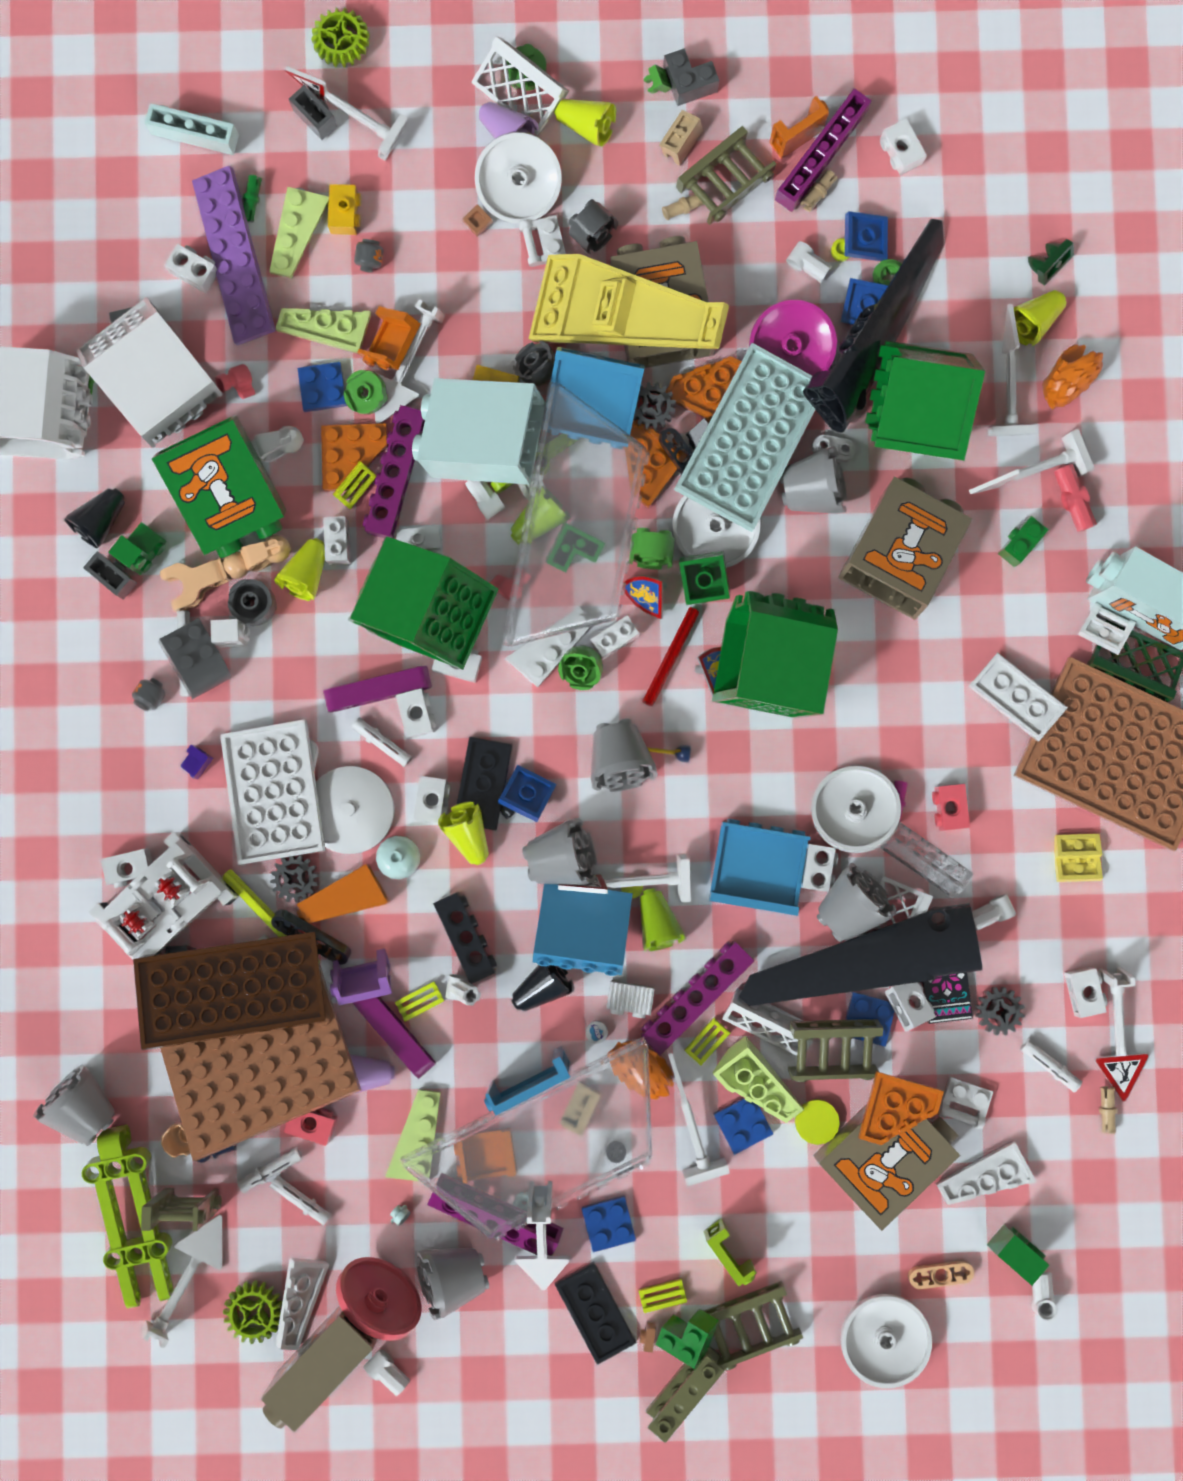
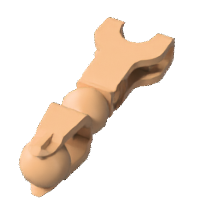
M274 535L264 542L244 546L240 552L237 551L224 557V559L219 558L194 568L182 563L173 564L162 569L160 576L162 580L167 582L181 580L184 590L179 597L172 600L171 606L173 611L176 612L188 610L199 606L204 598V594L208 590L232 581V578H243L249 571L258 572L273 563L283 562L288 558L292 549L286 538Z

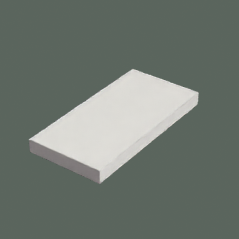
M998 652L969 685V688L1038 742L1068 708Z

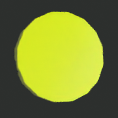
M812 1099L803 1103L801 1106L804 1110L795 1116L794 1120L800 1137L808 1143L815 1145L825 1144L832 1140L837 1134L840 1124L835 1108L827 1101Z

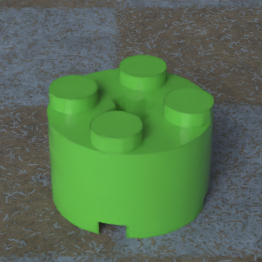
M637 528V533L631 536L629 563L633 564L634 561L637 562V567L651 570H662V565H667V569L671 568L675 545L672 532L660 530L658 533L650 532L648 528Z

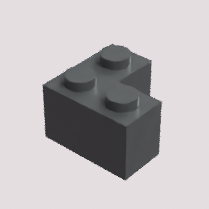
M685 48L664 55L663 68L672 87L671 90L677 106L718 92L719 78L712 61L692 68Z

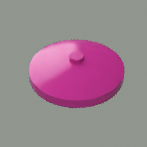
M786 300L769 307L755 322L749 340V346L751 343H754L812 376L816 372L829 370L837 349L836 332L830 318L819 307L803 300Z

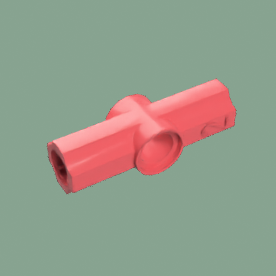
M1067 465L1056 470L1054 474L1062 492V504L1070 512L1077 532L1096 526L1097 523L1089 505V493L1086 487L1081 485L1074 465Z

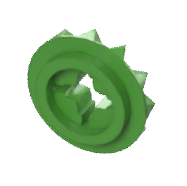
M893 259L881 261L873 271V283L889 285V279L883 280L887 275L886 271L890 275H895L902 264Z

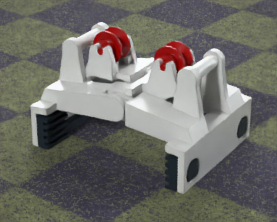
M172 832L163 841L169 848L139 874L110 904L107 902L97 903L88 912L132 960L158 955L188 926V923L195 920L216 899L225 906L231 905L239 897L181 832ZM186 863L201 880L197 882L182 865ZM154 898H155V899L162 905V907L165 909L163 912H162V911L158 908V906L152 901ZM151 928H153L143 939H141Z

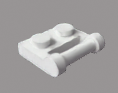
M556 215L533 221H523L519 224L520 231L524 235L529 255L527 260L530 267L546 264L548 255L566 254ZM532 230H538L543 251L541 256L537 255Z
M1096 602L1078 635L1119 655L1136 621L1132 619L1129 621L1102 608V605ZM1098 615V616H1100V617H1102V618H1104V619H1106V620H1108V621H1110V622H1113V623H1115V624H1117V625H1119V626L1125 628V630L1123 631V630H1121V629H1119V628H1117V627H1115V626H1113V625H1111V624H1109V623H1107V622H1105V621H1103V620L1097 618L1096 616Z
M949 1076L938 1115L944 1118L948 1116L972 1124L974 1128L982 1130L985 1125V1117L993 1091ZM952 1101L978 1110L977 1116L949 1108L950 1102Z

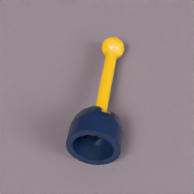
M680 745L676 750L647 747L649 752L673 754L678 761L689 763L691 745Z

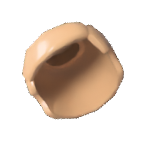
M182 1122L172 1124L161 1138L164 1152L174 1158L179 1155L187 1156L190 1154Z

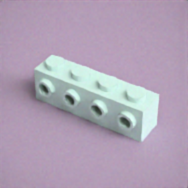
M152 103L149 105L144 123L151 135L234 155L239 138L234 124L228 121H219L208 116H200L184 110H176Z

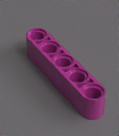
M419 666L324 690L323 694L327 711L331 713L394 698L398 694L417 689L427 690L432 688L428 667Z
M380 996L352 1003L418 1079L436 1065L432 1056Z

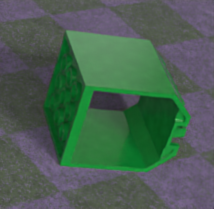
M386 536L360 590L348 621L401 647L463 670L499 589L450 557Z
M746 591L744 599L743 595H737L725 621L714 694L711 702L791 718L823 715L838 633L834 609H826L824 616L823 606L808 604L802 598L789 600L784 599L785 595L772 593L771 596H764L754 591Z

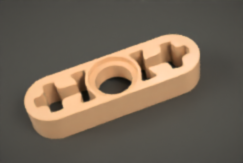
M964 1260L915 1266L908 1272V1280L916 1289L969 1283L974 1277L973 1267ZM963 1266L966 1270H968V1272L965 1273V1277H962L959 1273L953 1274L954 1279H952V1273L950 1271V1268H952L954 1272L961 1271V1267ZM938 1269H945L947 1272L946 1278L942 1281L935 1278V1273ZM930 1270V1277L932 1279V1282H930L928 1277L921 1278L920 1283L913 1279L914 1277H917L918 1272H920L922 1276H929L927 1271Z

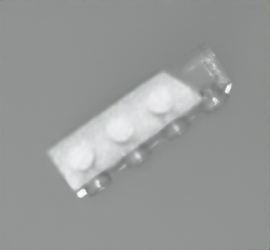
M899 822L889 840L880 847L951 898L965 890L973 875V872L901 822Z

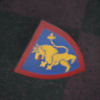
M641 575L631 577L620 585L626 596L638 608L659 619L663 618V590L667 588L665 581Z
M721 647L710 648L697 657L700 665L695 666L697 674H704L712 696L714 694Z

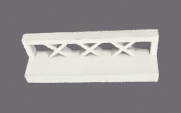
M737 988L722 1019L797 1056L798 1047L792 1045L791 1042H798V1040L793 1038L789 1030L790 1021L804 1020L769 1003L749 1006L739 997L742 990ZM732 1011L740 1013L742 1018H736L730 1014ZM751 1022H758L762 1024V1027L757 1028ZM771 1032H778L782 1034L783 1037L777 1038L773 1036ZM814 1038L807 1040V1050L813 1043Z

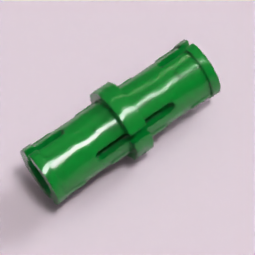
M248 175L246 193L242 197L244 200L245 217L248 222H254L256 206L260 202L258 196L262 178L258 177L257 179L256 175Z

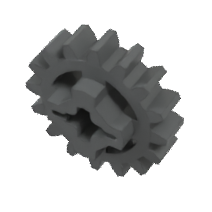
M647 382L646 388L642 385L640 386L637 405L641 398L643 405L639 409L636 405L633 419H638V427L645 424V430L653 426L654 431H656L657 425L660 424L664 428L665 420L668 422L672 421V417L669 414H675V409L672 406H675L676 400H670L673 397V393H666L667 386L661 389L659 388V382H656L655 387H652L650 382ZM648 404H656V410L652 407L648 408ZM666 404V412L662 414L661 408Z
M299 855L297 860L295 856H291L289 861L286 858H281L282 865L275 863L277 871H271L275 879L271 880L270 883H276L273 892L280 891L279 898L287 896L286 902H291L292 898H294L297 903L300 902L301 896L305 900L308 898L307 893H315L312 887L319 885L318 882L314 881V878L319 877V874H314L313 872L317 868L316 865L309 866L310 859L303 861V856ZM290 864H299L295 870L287 867ZM306 872H308L309 882H307L305 878ZM298 874L297 879L300 883H292L293 878L291 875ZM281 875L284 877V885H283V886H282V883H281ZM295 887L303 890L296 894L290 893Z
M992 987V993L985 990L984 994L986 997H978L981 1005H975V1008L979 1009L980 1012L975 1014V1017L982 1018L979 1025H987L985 1031L991 1032L993 1029L994 1035L998 1036L1001 1031L1006 1036L1008 1035V1029L1013 1032L1016 1031L1015 1024L1022 1025L1018 1019L1019 1017H1025L1023 1013H1020V1010L1025 1008V1006L1018 1004L1021 997H1013L1015 993L1013 990L1007 992L1005 987H1001L999 992L997 987ZM1002 996L1008 998L1012 1004L1004 1003ZM999 1007L1004 1008V1011L1000 1012V1015L996 1014V1011L999 1010ZM988 1018H994L998 1026L993 1025Z

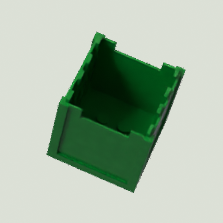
M886 340L885 345L880 346L879 357H882L880 370L876 369L874 381H877L876 389L871 390L872 410L871 413L867 412L865 419L868 429L873 430L871 441L875 442L874 446L965 461L985 375L984 368L971 353Z

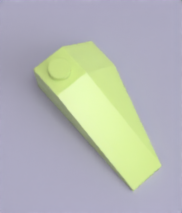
M746 1036L727 1050L713 1071V1075L728 1091L743 1096L746 1101L764 1108V1111L785 1123L804 1110L764 1056Z

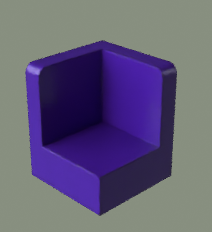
M191 744L186 750L189 754L180 767L188 772L193 779H199L214 758L198 746Z

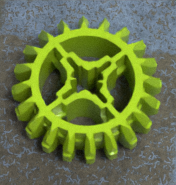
M336 7L335 12L331 13L328 9V15L320 14L321 21L315 20L316 28H312L313 36L311 40L314 44V50L318 53L321 60L325 59L328 65L333 62V65L337 68L339 63H342V66L345 68L346 63L350 62L354 66V59L361 61L360 54L366 55L365 47H369L368 39L370 35L369 31H367V24L363 22L360 15L356 16L354 10L348 13V10L344 7L343 11L340 12L339 8ZM347 26L353 28L357 32V35L352 34L351 31H348ZM324 40L329 41L330 44H333L335 49L329 48L324 43Z
M254 1280L252 1287L247 1281L243 1284V1287L238 1285L235 1288L236 1292L231 1291L229 1294L230 1299H227L224 1303L228 1308L223 1310V1314L227 1315L224 1323L231 1324L227 1330L232 1331L234 1329L236 1331L233 1335L234 1338L241 1335V1342H245L249 1338L250 1344H254L257 1338L258 1342L262 1343L264 1337L270 1339L272 1332L276 1333L278 1331L277 1325H279L280 1307H282L283 1301H277L280 1293L272 1294L274 1286L267 1290L265 1288L266 1282H263L259 1287L258 1281ZM257 1296L260 1297V1299L257 1301H251L250 1299L246 1300L244 1297ZM265 1302L270 1308L271 1318L267 1317L268 1314L264 1310ZM237 1305L240 1307L239 1310L244 1315V1319L242 1322L238 1317ZM259 1305L257 1313L248 1319L251 1314L250 1312ZM251 1323H256L259 1326L263 1325L264 1327L250 1328L248 1327V1325Z

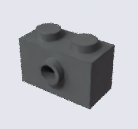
M305 85L289 98L293 111L321 140L337 127L335 117L328 110L327 104L321 98L318 99Z
M98 551L83 567L113 594L123 600L137 584L135 580L124 572L126 568L117 560L112 562Z

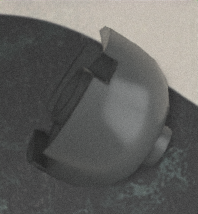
M539 341L540 343L538 344L533 342L527 344L515 357L517 363L516 366L513 365V370L525 383H533L535 386H540L552 378L555 354L552 348L544 341Z

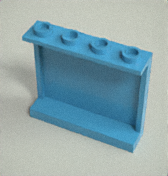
M557 347L541 429L546 430L545 433L550 435L566 434L567 438L573 440H580V437L589 439L588 442L592 444L609 443L610 447L616 449L628 447L645 365Z
M727 819V823L721 822L709 901L798 916V901L807 845L811 837L805 836L806 832L792 830V834L783 832L784 828L771 826L770 830L761 829L762 824L749 822L748 826L740 825L739 820Z
M544 884L532 962L540 966H559L566 970L575 968L582 969V971L587 973L602 972L608 976L622 975L633 893L608 890V894L558 890V884Z
M560 1046L554 1049L552 1057L553 1066L501 1093L494 1080L491 1081L485 1094L486 1099H484L489 1112L494 1111L495 1115H498L571 1078L572 1065L563 1047Z

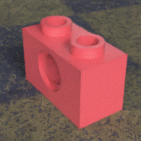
M965 784L934 787L935 792H932V801L937 806V814H935L934 819L936 827H939V831L970 828ZM949 801L955 806L952 814H949L945 809Z
M321 1108L320 1111L315 1110L286 1122L284 1133L326 1146L330 1142L338 1116H334L333 1112L328 1109ZM307 1117H313L316 1120V1127H309L307 1125Z

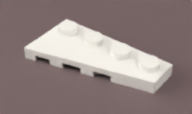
M1012 1141L935 1184L946 1204L950 1205L970 1200L977 1196L993 1194L996 1191L1036 1183L1037 1181L1017 1144Z

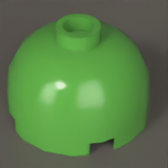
M581 645L567 650L559 662L558 672L560 678L563 681L565 679L569 682V686L573 689L589 690L600 681L604 665L601 656L596 650Z

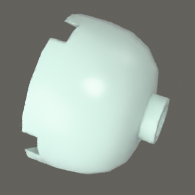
M393 836L380 844L376 853V862L383 875L391 879L400 880L411 876L420 864L421 855L417 845L405 836Z

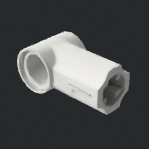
M802 241L796 244L786 259L790 267L797 271L803 270L820 283L832 268L831 264L814 254V250Z
M468 480L465 483L467 489L477 501L478 508L487 520L505 509L501 499L496 492L493 493L487 482Z
M1003 894L993 898L988 904L973 910L972 914L975 928L980 930L997 921L1002 922L1016 915V912L1008 895Z
M449 974L446 998L471 1006L480 1000L481 993L477 990L476 986L468 982L466 976Z
M1044 1272L1032 1286L1033 1300L1031 1307L1037 1316L1049 1321L1056 1316L1057 1307L1054 1303L1052 1273ZM1043 1303H1048V1310L1040 1313V1306Z
M379 1349L364 1365L366 1373L372 1379L380 1380L395 1396L399 1395L410 1382V1379L394 1365L391 1356L383 1349Z

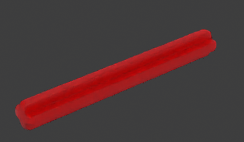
M689 607L643 699L645 705L653 707L699 615L697 609Z

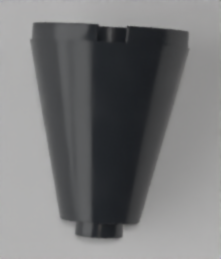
M108 488L69 513L64 521L74 533L78 532L82 536L81 539L97 549L102 545L125 504L123 500L124 495L116 488L113 490Z
M537 965L512 993L513 999L511 1001L517 1010L521 1009L525 1012L571 994L575 989L572 979L570 981L567 980L566 975L568 972L566 969L554 965Z

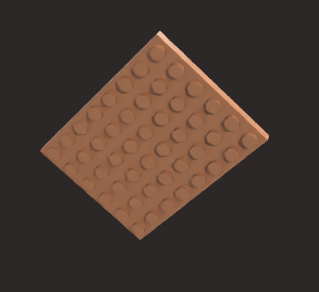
M1068 657L1051 693L1068 708L1039 742L1033 737L1030 738L1013 776L1160 846L1176 851L1183 837V710L1072 657Z
M321 966L320 974L326 1022L160 1048L193 1161H198L361 1091Z

